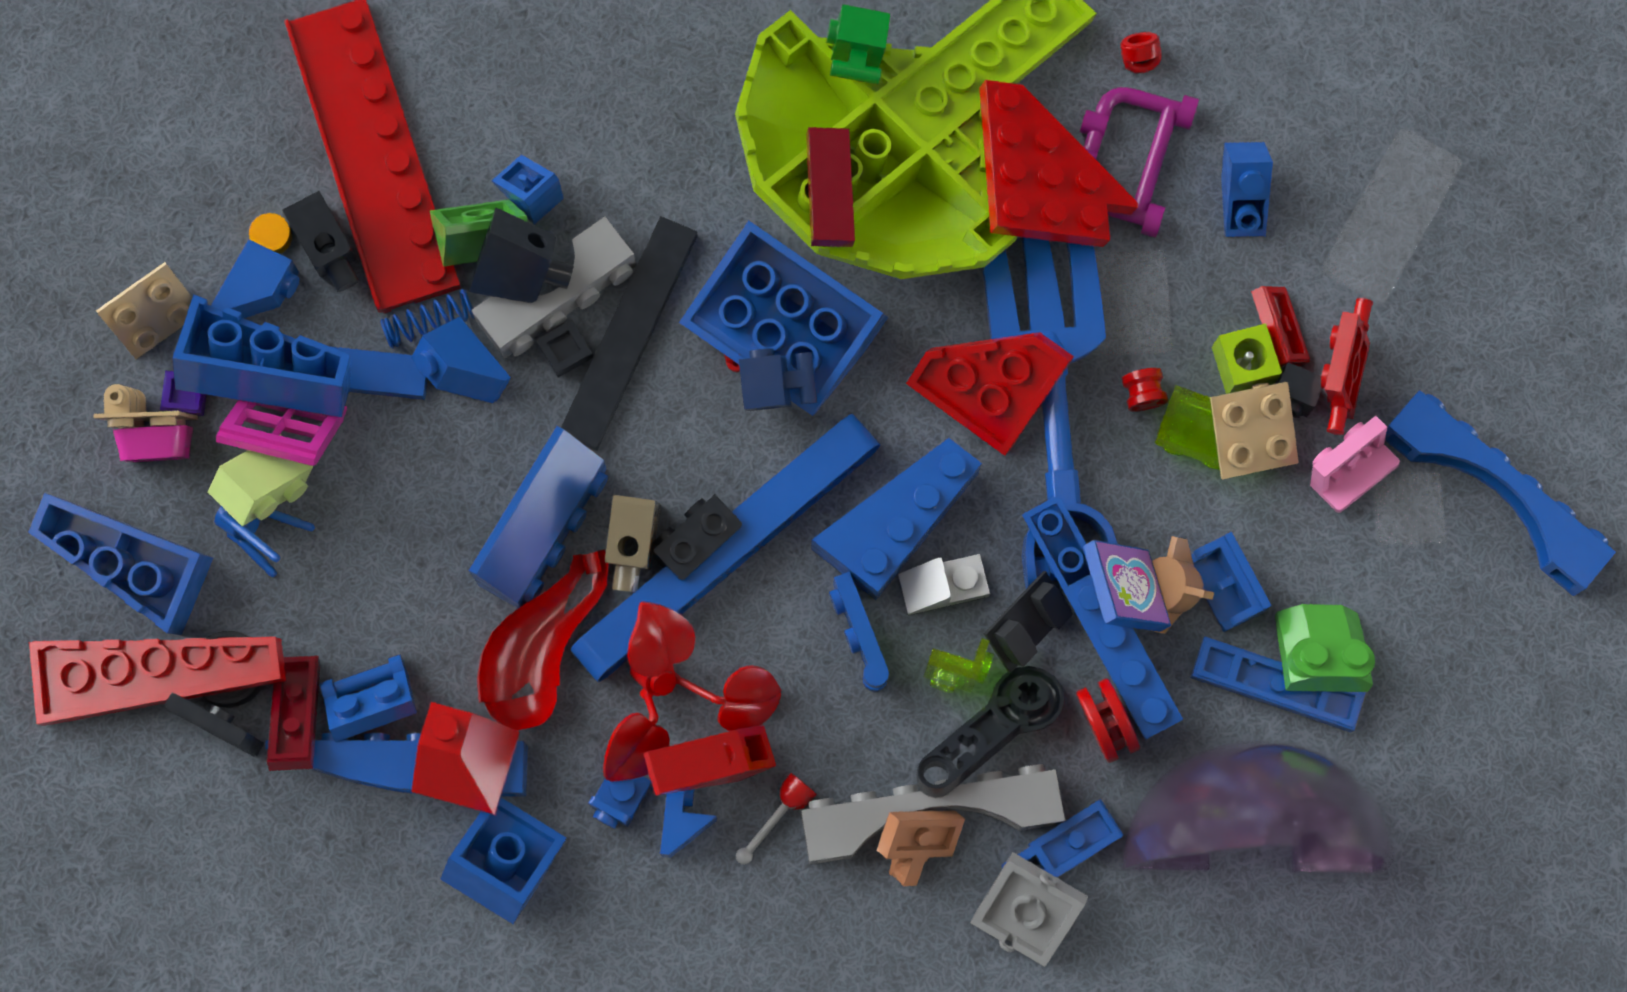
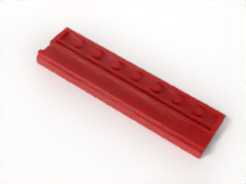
M355 0L291 21L288 19L284 20L378 313L383 312L385 314L391 312V309L413 302L416 304L462 289L454 265L443 266L430 215V210L436 209L367 0Z

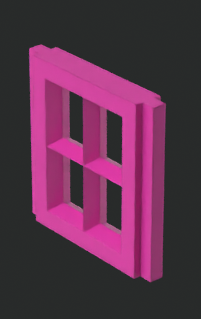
M238 400L219 427L216 442L314 466L318 463L344 421L347 406L344 407L342 417ZM257 405L282 411L285 414L281 417L252 409ZM294 414L322 421L323 423L321 426L293 420L291 417ZM245 421L273 428L274 430L272 433L243 427L242 424ZM282 431L313 439L308 443L283 437L280 434Z

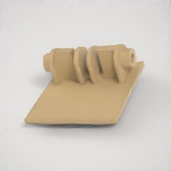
M164 262L97 309L96 312L132 356L137 359L183 326L192 296L166 262Z
M1288 382L1273 385L1258 383L1252 385V389L1210 397L1221 479L1299 463Z
M120 384L111 385L106 389L104 393V414H94L95 419L107 421L108 428L119 429L144 427V422H150V426L186 425V420H198L197 415L181 411L147 412L144 393L138 389Z

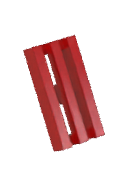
M1261 286L1251 291L1261 323H1266L1280 367L1286 366L1288 362L1298 367L1309 363L1310 357L1287 288Z

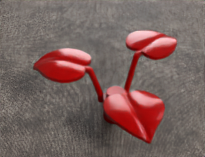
M640 602L637 621L629 640L628 661L631 666L630 674L632 678L643 687L640 696L645 700L649 719L641 713H632L617 725L610 737L604 757V778L610 782L636 779L649 774L643 753L668 747L670 744L667 730L662 726L656 725L659 716L652 697L670 694L676 684L715 704L722 705L717 719L719 725L727 731L761 726L776 710L781 699V688L770 672L754 665L739 668L731 674L723 688L724 697L717 696L675 673L673 664L685 661L694 650L695 632L692 625L682 615L668 607Z

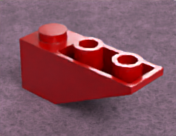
M764 725L736 729L643 753L655 795L739 782L776 767Z

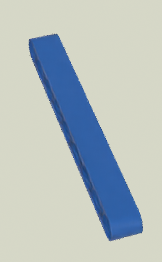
M850 414L842 419L732 511L742 522V527L685 580H679L666 566L578 639L570 651L596 682L606 679L628 660L629 640L637 621L640 602L659 604L682 615L869 459L878 450L880 443L854 414Z

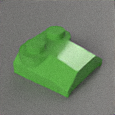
M1301 604L1276 612L1275 622L1286 691L1368 692L1373 685L1371 671L1375 666V656L1371 648L1365 644L1357 612L1344 605Z

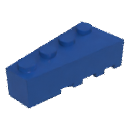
M950 438L946 439L814 537L811 542V550L840 573L844 574L850 571L854 584L877 600L976 478L982 463Z

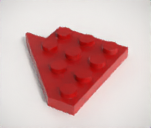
M986 79L979 87L990 233L1104 247L1110 241L1108 212L1131 215L1138 208V202L1024 85Z

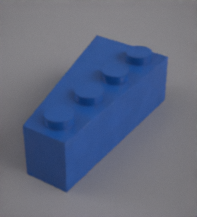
M193 294L172 358L175 389L342 417L351 385L350 354L301 335L295 339L281 333L278 326L264 322L263 325L243 319L242 313L228 307H225L222 311L209 306L207 299Z
M46 493L43 495L28 533L91 576V579L116 594L127 605L156 623L155 625L163 631L174 635H182L213 560L211 556Z

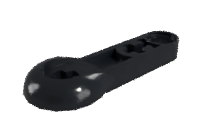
M1032 666L1017 667L1011 673L1003 674L996 683L988 704L920 761L917 768V784L921 792L934 798L949 794L1016 736L1022 733L1041 731L1052 725L1061 714L1065 701L1063 688L1055 676L1044 669ZM1027 691L1028 696L1030 692L1037 694L1036 703L1031 704L1030 700H1028V704L1021 701L1022 692ZM960 744L966 747L974 744L975 755L965 752L957 759L956 769L952 761L960 754ZM931 767H940L948 773L949 777L944 783L935 785L925 779L924 773Z

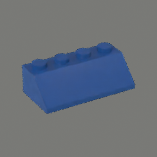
M556 426L469 569L479 587L516 608H520L526 602L540 595L544 586V582L540 579L548 566L551 568L557 566L566 549L562 545L569 531L574 533L578 531L587 515V511L583 509L591 495L594 497L599 496L608 480V475L604 474L607 470L604 460L559 426Z

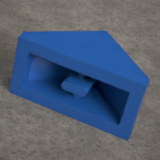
M520 155L492 180L494 185L522 210L534 225L564 199L560 181L555 173L523 155Z

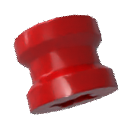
M1145 368L1130 372L1122 377L1123 387L1128 389L1130 396L1127 400L1129 411L1150 410L1168 403L1167 392L1162 390L1160 383L1163 379L1162 369Z

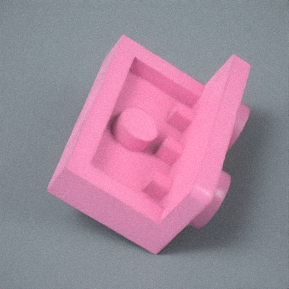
M1377 416L1373 417L1365 425L1362 422L1354 425L1344 436L1345 441L1334 449L1331 447L1324 449L1316 456L1312 463L1310 486L1337 513L1344 511L1399 466V458L1384 445L1387 426Z

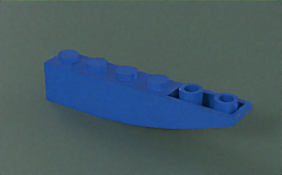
M1060 495L1022 514L1145 740L1182 721L1183 718L1134 629L1105 624L1083 550L1086 542Z
M331 733L321 734V740H315L312 770L357 784L402 793H412L417 747L421 733L407 734L406 741H390L389 734L366 733L364 734V740H347L346 738L338 742L334 741ZM266 740L265 749L267 750L269 740ZM524 741L517 742L501 797H526L528 746Z

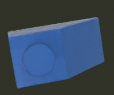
M248 239L211 306L222 311L225 307L242 313L243 319L278 308L285 297L291 298L295 293L300 280L298 276L299 271L291 259Z
M461 317L424 334L411 357L419 372L427 377L436 389L494 403L500 398L511 379Z

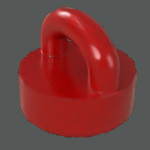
M1151 32L1135 33L1125 37L1120 42L1123 63L1128 71L1146 73L1155 69L1160 64L1162 57L1160 37L1157 34ZM1149 60V61H1147V62H1145V63H1134V62H1140V61Z

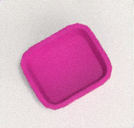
M171 425L113 430L120 461L131 463L190 459L193 427Z

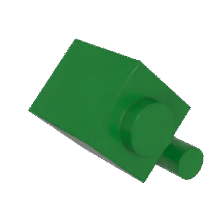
M842 4L838 20L830 19L826 43L833 44L830 76L879 84L881 77V68L879 67L886 49L891 13Z

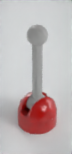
M790 773L779 789L782 804L747 847L740 848L736 852L738 863L742 865L750 863L753 858V851L788 809L798 810L805 808L809 805L808 802L815 798L817 793L793 773Z

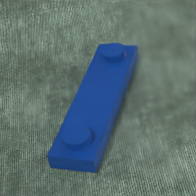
M1206 636L1202 639L1190 677L1348 732L1355 730L1366 693L1286 691L1282 662Z

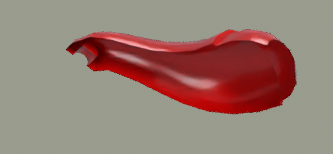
M605 549L589 554L574 555L569 573L546 592L509 614L490 634L480 656L477 687L479 704H485L490 717L497 723L515 730H522L541 725L551 716L557 702V687L560 686V663L564 648L574 629L596 605L607 586L608 563H605ZM584 571H586V575L593 574V590L577 606L564 614L569 595ZM528 682L530 683L534 694L512 699V695L523 688Z

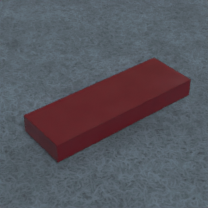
M808 127L806 144L811 246L853 247L855 243L849 129Z
M319 655L284 657L286 681L274 683L267 754L269 771L313 769L320 679Z

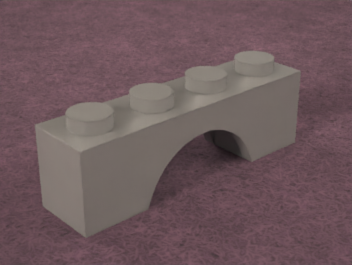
M603 217L572 239L575 260L567 289L558 287L550 293L539 295L537 301L533 303L491 296L471 310L477 324L504 359L511 354L514 356L523 354L533 345L534 341L532 339L545 330L550 332L566 322L567 314L577 307L585 309L591 306L600 297L599 292L611 283L614 286L620 285L633 274L632 268L636 266L634 253L606 217Z

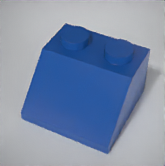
M500 798L495 815L485 812L479 813L448 858L440 880L511 924H514L563 846L566 837L505 799Z

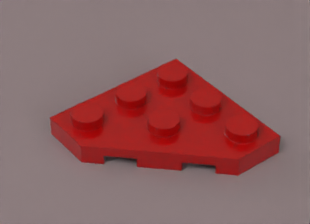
M1041 332L933 347L924 354L906 384L1005 456L1021 436L1074 356Z

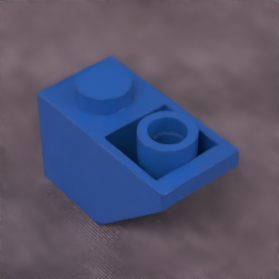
M1265 142L1224 143L1221 182L1225 237L1266 236L1273 161Z

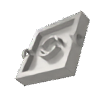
M1012 852L970 923L1000 940L999 945L1005 951L1013 952L1017 950L1046 967L1084 908L1088 896ZM1005 940L1011 941L1012 945H1007Z

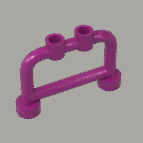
M1118 87L1109 90L1101 97L1095 112L1086 110L1080 133L1087 135L1083 147L1095 159H1097L1111 111L1115 105L1127 103L1161 113L1135 195L1138 208L1131 215L1108 212V216L1143 226L1141 234L1153 238L1157 237L1166 207L1150 203L1173 128L1178 126L1190 130L1199 102L1198 98L1184 95L1182 102L1134 88Z

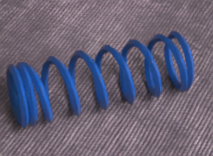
M461 289L460 291L463 314L453 297L449 294L447 295L446 300L450 320L438 300H433L437 326L424 305L420 304L419 306L423 330L411 310L407 309L406 317L410 336L397 315L393 314L392 316L395 333L387 317L381 319L380 322L390 348L393 349L394 346H400L398 326L410 342L414 340L412 321L422 336L428 332L425 315L434 329L440 327L441 322L438 309L446 323L454 320L452 305L464 322L468 320L466 305L471 318L475 319L466 290Z

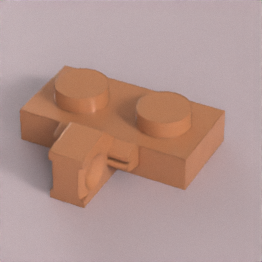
M956 811L889 812L877 851L886 859H892L889 874L897 879L902 886H917L924 863L927 862L929 857L953 856L965 818Z

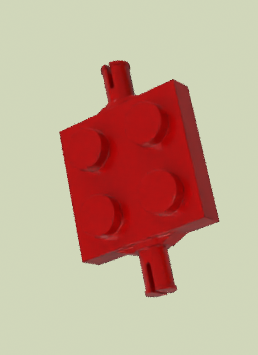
M1366 298L1356 299L1354 313L1342 312L1340 324L1333 326L1330 335V349L1334 351L1331 364H1325L1323 367L1321 388L1325 389L1327 401L1331 402L1330 408L1332 409L1326 430L1334 435H1344L1346 419H1353L1370 347L1367 331H1369L1370 325L1368 321L1373 301Z

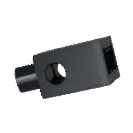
M320 191L282 210L320 278L328 275L337 292L344 291L359 282L350 264L357 258ZM334 244L335 247L331 252L326 254L321 252L325 245Z
M495 208L475 265L469 292L533 303L537 301L544 282L567 289L574 265L552 259L556 237L552 233Z

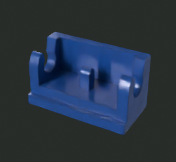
M1232 532L1193 551L1194 554L1191 555L1193 564L1202 576L1203 589L1214 592L1213 600H1206L1223 632L1263 614L1271 607L1266 594Z

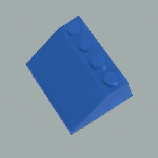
M748 221L679 323L738 364L739 359L750 358L749 351L773 348L775 355L786 357L788 371H796L795 354L812 352L817 403L801 404L799 388L790 389V396L793 403L814 416L864 354L889 317L761 228Z

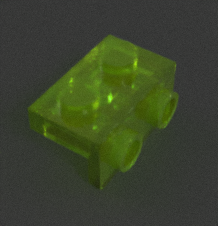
M1175 385L1160 422L1155 444L1161 446L1170 454L1177 456L1186 455L1200 460L1209 468L1220 470L1210 397Z
M981 638L972 661L933 648L923 677L931 679L930 686L935 689L954 693L955 688L971 693L976 683L983 685L985 678H987L994 656L993 653L987 652L990 640Z

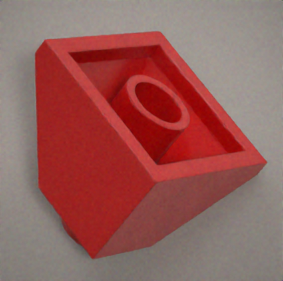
M431 702L418 742L411 792L495 815L520 731L471 712Z

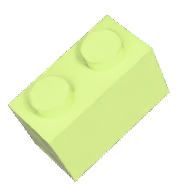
M247 450L219 466L208 493L241 526H244L256 518L259 520L267 518L275 511L278 505L286 500L292 503L301 497L308 487L305 482L313 466Z

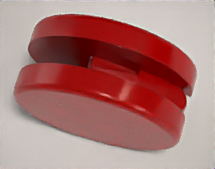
M1105 678L1097 682L1104 702L1095 705L1086 687L1078 690L1076 696L1104 758L1108 763H1112L1119 759L1116 751L1126 746L1129 753L1132 754L1140 750V744L1111 681Z

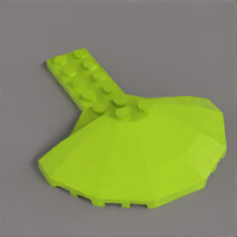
M990 0L933 47L915 46L914 50L891 48V44L886 43V49L879 67L881 68V77L879 84L876 85L830 76L833 44L826 43V38L818 37L791 10L758 35L735 112L753 191L816 254L898 279L986 267L1014 243L1017 236L990 233L979 87L986 79L1014 84L1019 83L1093 22L1096 12L1083 0ZM808 127L849 129L855 243L853 247L811 246L806 144Z

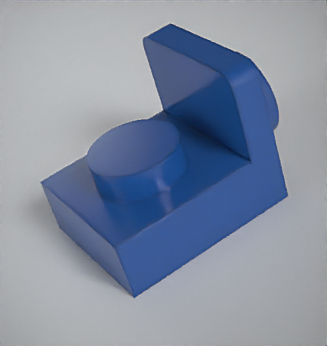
M644 776L616 782L604 779L595 797L592 796L588 802L589 806L596 810L592 817L613 829L616 828L618 823L628 827L652 785L651 780Z

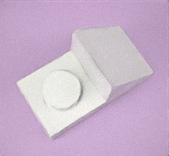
M980 554L943 562L940 557L898 574L908 615L989 597L990 595Z

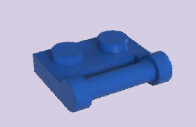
M401 654L388 658L389 663L336 682L333 679H329L320 683L329 730L335 742L417 713L409 675Z

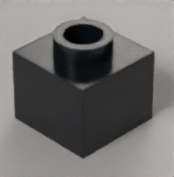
M1288 362L1281 371L1282 374L1276 384L1288 382L1293 418H1299L1300 416L1307 418L1315 408L1323 389L1321 388V376Z

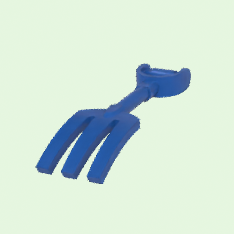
M1021 237L1026 277L1029 330L1020 331L1005 249L986 267L982 268L990 339L1041 332L1074 356L1070 364L1081 360L1097 349L1106 339L1094 246L1067 243L1074 327H1065L1049 240ZM1067 367L1042 403L1048 472L1045 473L1047 500L1060 495L1071 517L1079 518L1090 524L1100 536L1101 541L1117 544L1113 528L1105 517L1095 509L1081 504L1078 470L1074 469L1065 383V378L1068 374ZM1030 529L1023 539L1022 564L1026 589L1043 571L1047 572L1052 582L1058 581L1045 556L1034 557L1035 538Z

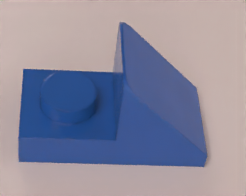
M695 789L668 793L666 796L660 850L662 857L671 858L717 821V816L684 812L685 806L693 807Z

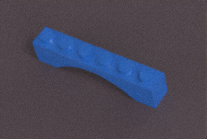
M1419 390L1387 426L1385 441L1411 462L1433 463L1455 468L1477 478L1495 490L1514 509L1527 528L1537 552L1540 569L1572 596L1585 590L1616 553V551L1608 546L1607 538L1599 531L1587 528L1575 518V512L1563 502H1555L1543 492L1542 485L1535 478L1527 474L1522 475L1510 465V459L1506 454L1497 448H1489L1477 438L1478 434L1472 426L1464 421H1457L1445 411L1444 404L1438 398L1430 394L1425 395Z

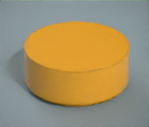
M265 213L255 218L251 223L249 238L251 241L281 254L291 244L292 231L282 216L275 213Z

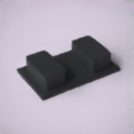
M1043 571L986 630L984 636L1006 670L1011 673L1018 665L1024 667L1038 652L1036 646L1053 628L1060 629L1073 613L1062 593L1054 585L1047 572Z

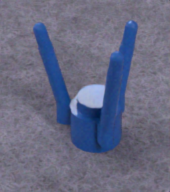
M221 506L215 515V525L227 532V537L237 543L270 577H275L277 575L276 570L254 548L256 547L274 562L280 560L279 554L254 534L259 527L260 520L256 518L241 526ZM277 510L268 516V518L307 531L315 529L314 524Z

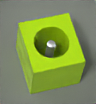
M1266 323L1219 335L1212 346L1226 394L1252 389V385L1258 383L1273 385L1282 374Z

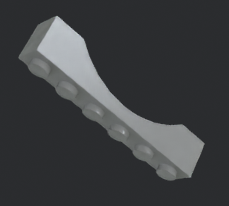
M1043 764L1019 768L1018 776L1005 778L1002 776V771L977 775L978 782L960 784L949 794L938 798L925 795L919 791L918 785H906L893 788V796L877 798L876 791L851 795V802L835 805L834 798L808 802L809 809L801 810L809 865L852 858L866 841L885 827L889 812L952 809L976 812L1000 820L1018 831L1060 825L1065 821L1056 769L1045 771ZM947 779L936 781L935 785L942 784Z

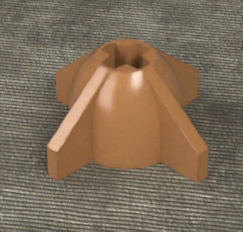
M1172 536L1167 557H1159L1152 561L1171 626L1183 612L1193 608L1201 598L1213 600L1214 592L1203 589L1202 576L1194 567L1188 540ZM1170 627L1159 633H1166Z

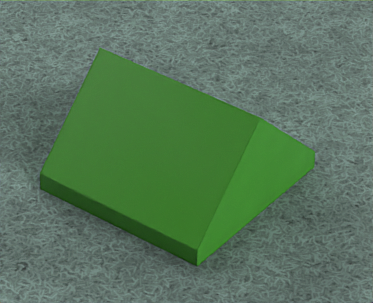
M510 199L430 210L431 221L443 266L477 262L495 208L510 213L526 222L527 215Z

